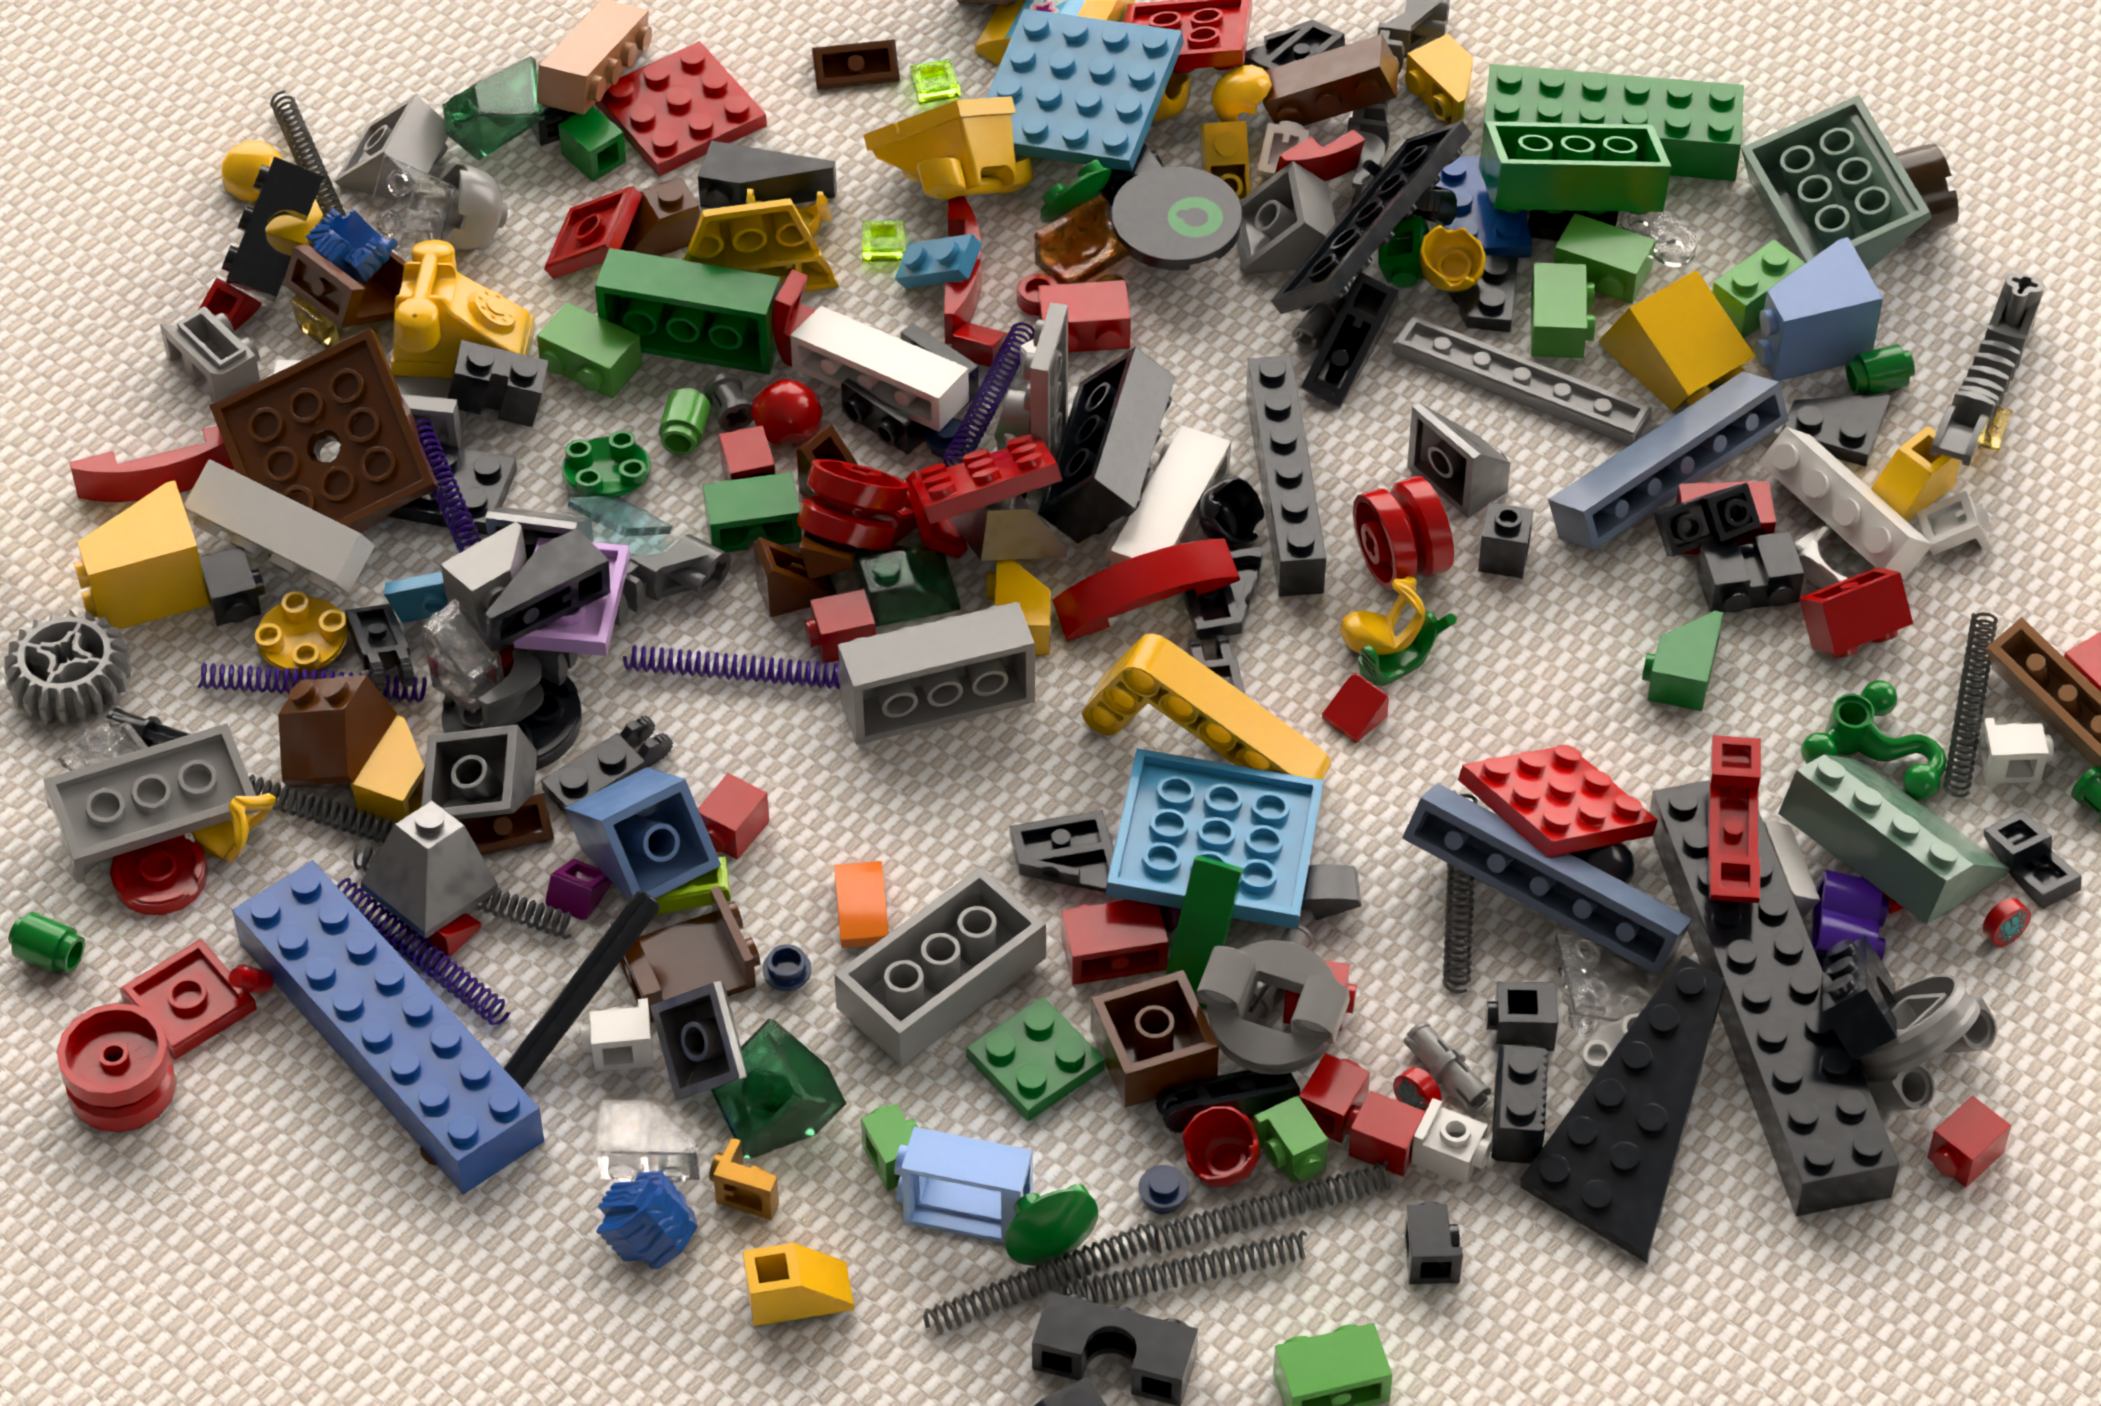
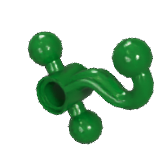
M1874 680L1868 683L1862 690L1861 695L1845 694L1837 698L1833 704L1825 733L1814 732L1808 735L1801 744V756L1806 764L1822 755L1837 756L1838 753L1850 755L1860 752L1868 758L1882 762L1897 760L1911 754H1921L1927 758L1928 763H1917L1909 767L1903 775L1904 790L1916 800H1927L1937 793L1940 788V777L1946 770L1947 764L1943 748L1931 738L1921 734L1891 738L1883 734L1873 724L1874 716H1885L1891 713L1897 705L1896 689L1884 680Z

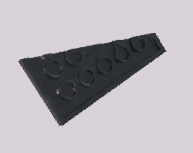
M1684 955L1676 963L1520 1178V1188L1647 1264L1656 1228L1662 1215L1670 1178L1674 1172L1687 1125L1695 1088L1699 1082L1705 1052L1712 1035L1725 988V978Z

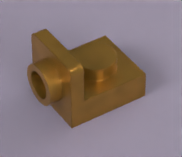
M732 1137L725 1152H718L710 1167L709 1180L714 1182L716 1203L772 1220L779 1206L778 1178L776 1175L770 1174L758 1166H743L742 1140Z

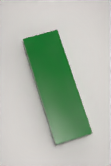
M1197 855L1193 861L1165 974L1168 975L1184 970L1195 996L1213 948L1215 946H1225L1244 868ZM1199 1003L1201 1008L1207 1009L1206 1004Z

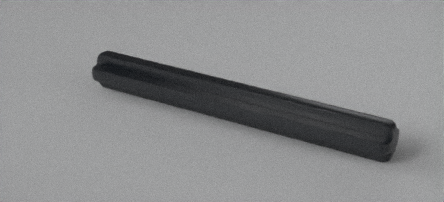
M643 891L636 892L504 1065L505 1071L522 1089H524L660 910L659 903L651 895Z

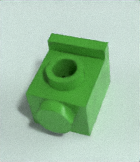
M1298 1096L1254 1115V1129L1258 1136L1260 1149L1264 1148L1271 1165L1275 1169L1281 1167L1291 1183L1298 1180L1307 1181L1315 1177L1323 1168H1326L1328 1139Z
M898 1104L881 1106L873 1110L869 1115L861 1118L862 1146L887 1191L898 1186L900 1175H896L894 1172L898 1149L901 1144L908 1146L913 1127H918L914 1119H905Z

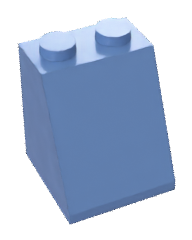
M1848 237L1839 239L1767 290L1764 310H1761L1759 315L1761 330L1759 340L1755 342V355L1758 363L1761 366H1766L1774 381L1843 366L1847 361L1854 360L1856 354L1874 349L1883 297Z
M646 767L564 808L582 851L629 901L638 891L646 892L655 899L721 866L685 778Z

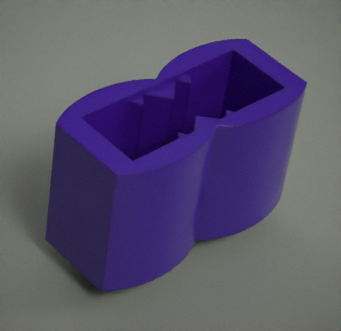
M1825 869L1816 887L1820 901L1813 907L1810 938L1822 970L1823 958L1827 956L1830 948L1843 940L1852 939L1855 942L1864 936L1868 938L1882 961L1886 940L1879 937V927H1883L1886 921L1889 899L1882 898V891L1865 878Z

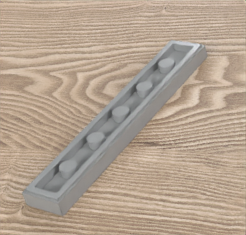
M1413 315L1393 343L1392 354L1629 446L1637 441L1651 418L1652 407Z

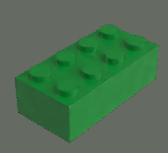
M1485 121L1479 170L1494 209H1501L1505 212L1517 213L1522 210H1543L1548 213L1558 214L1568 210L1603 214L1607 211H1625L1634 215H1645L1648 212H1664L1671 164L1653 125Z
M609 248L595 283L598 317L640 335L641 353L771 374L778 354L773 333L772 314L775 298L781 289L780 277Z

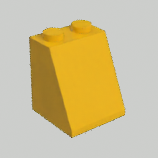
M1697 269L1629 307L1599 340L1604 350L1672 412L1687 403L1691 406L1712 392V388L1719 384L1723 385L1744 371V368L1756 357Z
M175 480L163 484L77 542L82 560L73 562L80 588H89V590L81 592L85 611H89L93 617L97 616V619L105 617L111 627H117L120 630L209 605L197 544Z

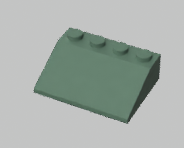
M1860 95L1741 147L1748 178L1789 250L1805 263L1839 239L1848 237L1868 271L1932 218L1931 212Z
M1822 755L1797 769L1778 812L1779 815L1926 925L2007 876L2010 870L2000 860L1863 760Z

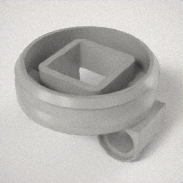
M1282 940L1260 941L1239 950L1227 946H1215L1196 992L1197 1002L1207 1005L1209 1026L1222 1052L1233 1062L1245 1069L1269 1075L1295 1072L1318 1060L1329 1049L1331 1044L1334 1045L1350 1001L1349 990L1337 982L1332 970L1320 956L1302 945ZM1258 982L1301 994L1290 1022V1034L1244 1020Z
M1947 974L1935 975L1913 982L1896 991V1001L1888 1006L1897 1019V1038L1858 1058L1863 1074L1867 1077L1866 1081L1877 1108L1885 1111L1925 1108L1933 1099L1935 1083L1932 1074L1924 1062L1941 1052L1984 1051L1992 1046L1997 1035L1996 1020L1983 998H1975L1967 993L1966 982L1963 979Z

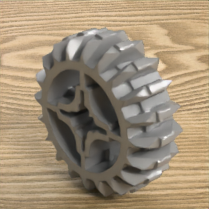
M71 609L66 617L58 618L51 612L49 621L42 623L34 619L32 630L19 629L18 641L9 642V655L4 657V670L6 673L4 678L13 701L17 703L18 708L24 707L30 718L40 714L46 724L55 717H59V720L66 725L71 717H78L84 723L86 715L90 712L102 716L103 704L116 705L117 693L126 692L127 679L131 677L132 671L129 647L125 644L118 628L111 627L105 617L95 620L89 611L81 617H76ZM92 654H93V655H96L97 657H99V658H101V659L94 658V657L92 656ZM34 675L43 677V680L38 679Z

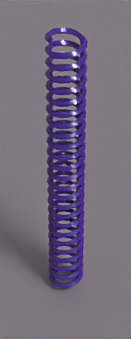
M1024 322L1012 325L964 419L961 421L955 436L952 438L946 453L943 455L942 459L946 468L950 467L947 460L952 465H957L952 459L960 463L964 462L963 459L955 454L963 457L978 448L981 438H983L984 433L987 431L990 421H992L1020 366V353L1011 350L1010 347L1020 351L1021 347L1016 346L1013 342L1023 345L1034 339L1035 329L1031 325ZM1018 326H1026L1030 328L1032 334L1028 330L1024 328H1019ZM1023 331L1029 336V339L1022 334L1014 332ZM1016 336L1023 338L1026 342L1018 340ZM1008 353H1012V354L1015 355L1017 358H1013V357L1009 356ZM1004 358L1012 360L1014 364L1007 362ZM1002 364H1006L1011 369L1005 368ZM999 369L1006 371L1009 375L1001 373ZM996 375L1004 377L1005 380L999 379ZM993 380L1000 382L1003 386L997 385ZM990 386H994L1000 391H995ZM988 392L994 393L997 397L991 396ZM984 397L992 399L994 403L987 401ZM982 403L988 404L991 408L985 407ZM978 408L986 410L988 414L981 412ZM976 414L983 416L985 419L979 418ZM973 420L979 421L982 425L975 423ZM970 425L977 427L979 431L974 430ZM967 431L973 432L976 436L970 435ZM964 437L972 439L973 442L966 440ZM961 442L968 444L970 447L964 446ZM958 448L965 450L967 453L961 452Z
M419 419L415 421L416 425L422 422L427 423V425L417 428L418 434H421L418 436L419 440L423 441L421 443L422 447H426L424 449L425 454L430 453L426 456L428 460H432L429 463L430 466H436L432 469L433 473H438L435 476L436 480L442 479L438 482V486H445L440 490L433 491V495L436 497V502L439 504V509L447 523L456 548L461 553L465 550V546H471L477 541H482V539L480 538V533L477 532V526L474 525V520L471 518V513L468 512L469 508L465 505L466 501L463 499V493L459 492L460 487L457 485V480L454 479V473L451 472L448 460L445 459L446 455L442 452L443 448L440 446L437 434L434 433L431 421ZM456 526H462L458 530L455 529ZM466 532L462 536H458L459 533Z
M635 644L632 646L629 666L627 656H623V664L627 671L633 667L636 672L643 668L646 673L650 669L657 673L661 669L663 674H666L670 669L673 675L679 671L682 676L688 672L691 677L697 673L700 677L707 674L709 678H712L716 674L718 679H721L725 674L728 680L734 675L737 681L743 676L746 682L752 677L755 682H758L761 678L764 683L771 679L773 684H776L780 679L783 685L789 680L792 686L798 681L801 687L807 682L810 687L817 683L819 688H822L826 683L828 689H831L835 683V687L838 690L841 689L838 677L839 665L837 662L834 664L830 681L829 663H825L822 680H820V662L817 661L811 681L810 660L806 662L802 680V661L800 659L797 661L793 679V660L791 658L788 660L784 678L782 657L778 662L776 676H774V658H770L765 677V657L762 656L756 677L755 655L751 657L748 675L746 668L747 656L745 654L742 656L739 674L737 671L738 655L736 653L733 655L730 673L728 671L727 652L724 654L721 672H719L718 652L715 653L711 672L709 651L705 653L702 672L700 650L696 652L693 671L691 664L692 651L690 649L687 651L684 670L682 666L683 650L681 648L678 650L675 669L673 666L674 650L672 647L669 649L666 668L664 667L663 647L660 648L656 667L654 646L650 649L647 667L645 645L641 647L638 667L636 659L637 646Z
M204 662L201 665V680L197 686L199 689L202 686L206 689L212 686L215 690L222 687L225 691L230 687L233 691H237L240 687L243 692L249 688L252 693L257 689L261 693L268 690L271 694L277 690L279 694H282L284 691L289 694V669H284L282 689H280L279 685L280 668L277 667L275 669L274 685L271 689V668L268 666L265 670V684L262 689V668L260 665L256 668V683L253 688V667L251 665L247 667V681L244 687L242 681L244 668L242 665L238 666V680L236 686H234V665L231 664L228 670V683L225 686V665L222 663L219 668V682L216 686V664L212 663L210 666V681L207 685V664ZM297 668L293 670V683L291 689L298 682L299 671ZM306 668L302 671V680L307 679L308 671ZM315 669L311 672V679H317V671ZM325 670L321 671L320 679L326 678ZM333 670L330 672V678L335 677ZM341 671L339 673V676L344 677V672ZM352 672L348 674V676H354ZM387 674L383 696L387 697L390 702L396 697L399 702L405 698L408 703L413 699L420 703L425 696L427 678L425 676L422 678V688L418 698V678L416 675L414 676L415 683L412 686L409 698L408 686L403 687L401 697L399 695L398 675L394 677V689L392 696L390 695V675Z
M345 878L337 884V887L340 889L347 882L346 887L342 891L344 895L354 887L352 893L347 897L350 901L353 900L357 893H361L353 903L356 908L367 897L364 905L358 909L363 915L367 907L374 903L370 911L364 916L373 924L376 930L380 929L378 932L396 951H400L402 956H406L408 961L413 962L416 967H420L422 972H427V975L432 977L436 983H440L441 987L447 988V991L453 993L455 998L460 999L463 1004H467L469 1009H474V1012L477 1015H481L483 1020H488V1023L494 1026L501 1024L509 1017L510 1012H506L498 1021H492L491 1019L498 1016L504 1009V998L498 999L497 993L491 994V988H485L483 982L478 983L477 977L471 978L470 972L464 973V967H458L456 961L451 962L450 956L444 957L443 951L437 952L436 945L431 946L429 940L424 941L421 935L417 936V932L411 930V927L404 925L402 920H397V916L391 915L388 909L384 910V906L377 904V901L371 899V896L367 893L364 894L361 888L358 889L357 883L351 884L350 878ZM378 908H381L379 913L372 920H370L373 913ZM387 913L385 919L377 925L380 918ZM392 918H394V920H393V922L391 923V925H390L387 929L384 930L386 924H387ZM400 923L397 931L391 935L393 929ZM407 929V931H406V933L404 934V936L397 941V939H398L399 935L401 934V932H402L403 930ZM414 934L410 942L404 946L408 937ZM420 939L419 944L411 951L414 943ZM427 944L425 950L417 956L421 948ZM431 950H434L432 955L426 961H424L428 953ZM441 955L439 960L431 967L434 959ZM447 960L445 966L438 972L441 964ZM454 965L452 971L444 977L448 969ZM461 971L459 976L451 982L455 974ZM468 976L466 981L458 988L464 977ZM474 981L473 986L465 993L467 987ZM481 987L479 992L472 998L474 992ZM488 992L484 1000L479 1003L481 997ZM492 998H494V1000H493V1002L491 1003V1005H490L488 1008H486V1005L488 1004V1002H489ZM499 1003H501V1005H500V1007L498 1008V1010H497L495 1013H493L495 1007H496Z

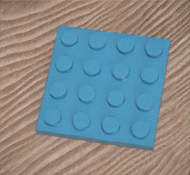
M1023 9L986 98L1012 96L1016 111L1015 114L1011 115L1015 154L1085 165L1098 160L1103 167L1132 172L1184 44L1183 34L1180 30Z
M1137 748L1108 875L1105 896L1182 909L1193 861L1197 855L1244 868L1232 918L1298 929L1324 780Z

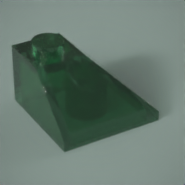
M529 56L473 84L442 104L446 135L479 161L544 120L543 105L536 103L538 85L536 60Z
M922 540L894 545L889 550H869L857 553L853 568L860 590H865L875 621V627L961 610V604L945 554L924 546Z
M767 1019L741 1046L747 1077L711 1089L733 1137L742 1140L743 1158L747 1159L755 1158L815 1136L847 1104L828 1065L776 1020Z

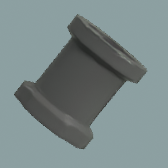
M733 373L719 374L707 382L704 387V396L715 407L718 424L726 432L746 428L754 420L751 414L752 403L744 398L742 394L743 384L738 375Z

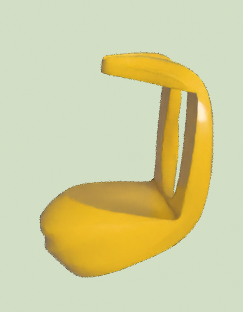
M1406 577L1393 580L1392 586L1400 595L1387 616L1369 611H1353L1344 616L1340 625V632L1344 642L1350 649L1361 653V649L1364 646L1370 645L1377 655H1387L1404 650L1414 641L1425 620L1424 605L1420 597L1415 593L1416 578ZM1408 602L1416 610V613L1400 635L1395 636L1394 628L1403 607Z
M270 793L258 796H236L230 801L228 806L232 820L191 832V834L203 851L232 863L244 849L249 831L269 814L277 798ZM246 810H259L256 814H245Z

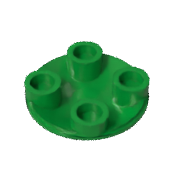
M1094 160L1085 165L1077 173L1079 178L1065 187L1063 183H1059L1050 188L1041 197L1045 205L1040 209V220L1045 223L1060 220L1086 208L1106 186L1112 175L1111 169L1103 167L1098 160Z
M622 430L616 431L610 436L597 437L587 441L581 439L571 441L565 447L566 456L561 467L564 482L576 493L590 498L610 499L627 495L641 487L650 475L651 460L646 450L636 443L634 434Z
M1074 1184L1066 1189L1053 1191L1042 1196L1038 1193L1026 1194L1019 1198L1013 1207L1016 1216L1007 1229L1005 1249L1012 1260L1023 1265L1035 1266L1038 1263L1043 1265L1047 1260L1053 1262L1057 1256L1062 1258L1065 1253L1070 1254L1074 1249H1077L1092 1233L1098 1220L1097 1203L1086 1187L1081 1184Z

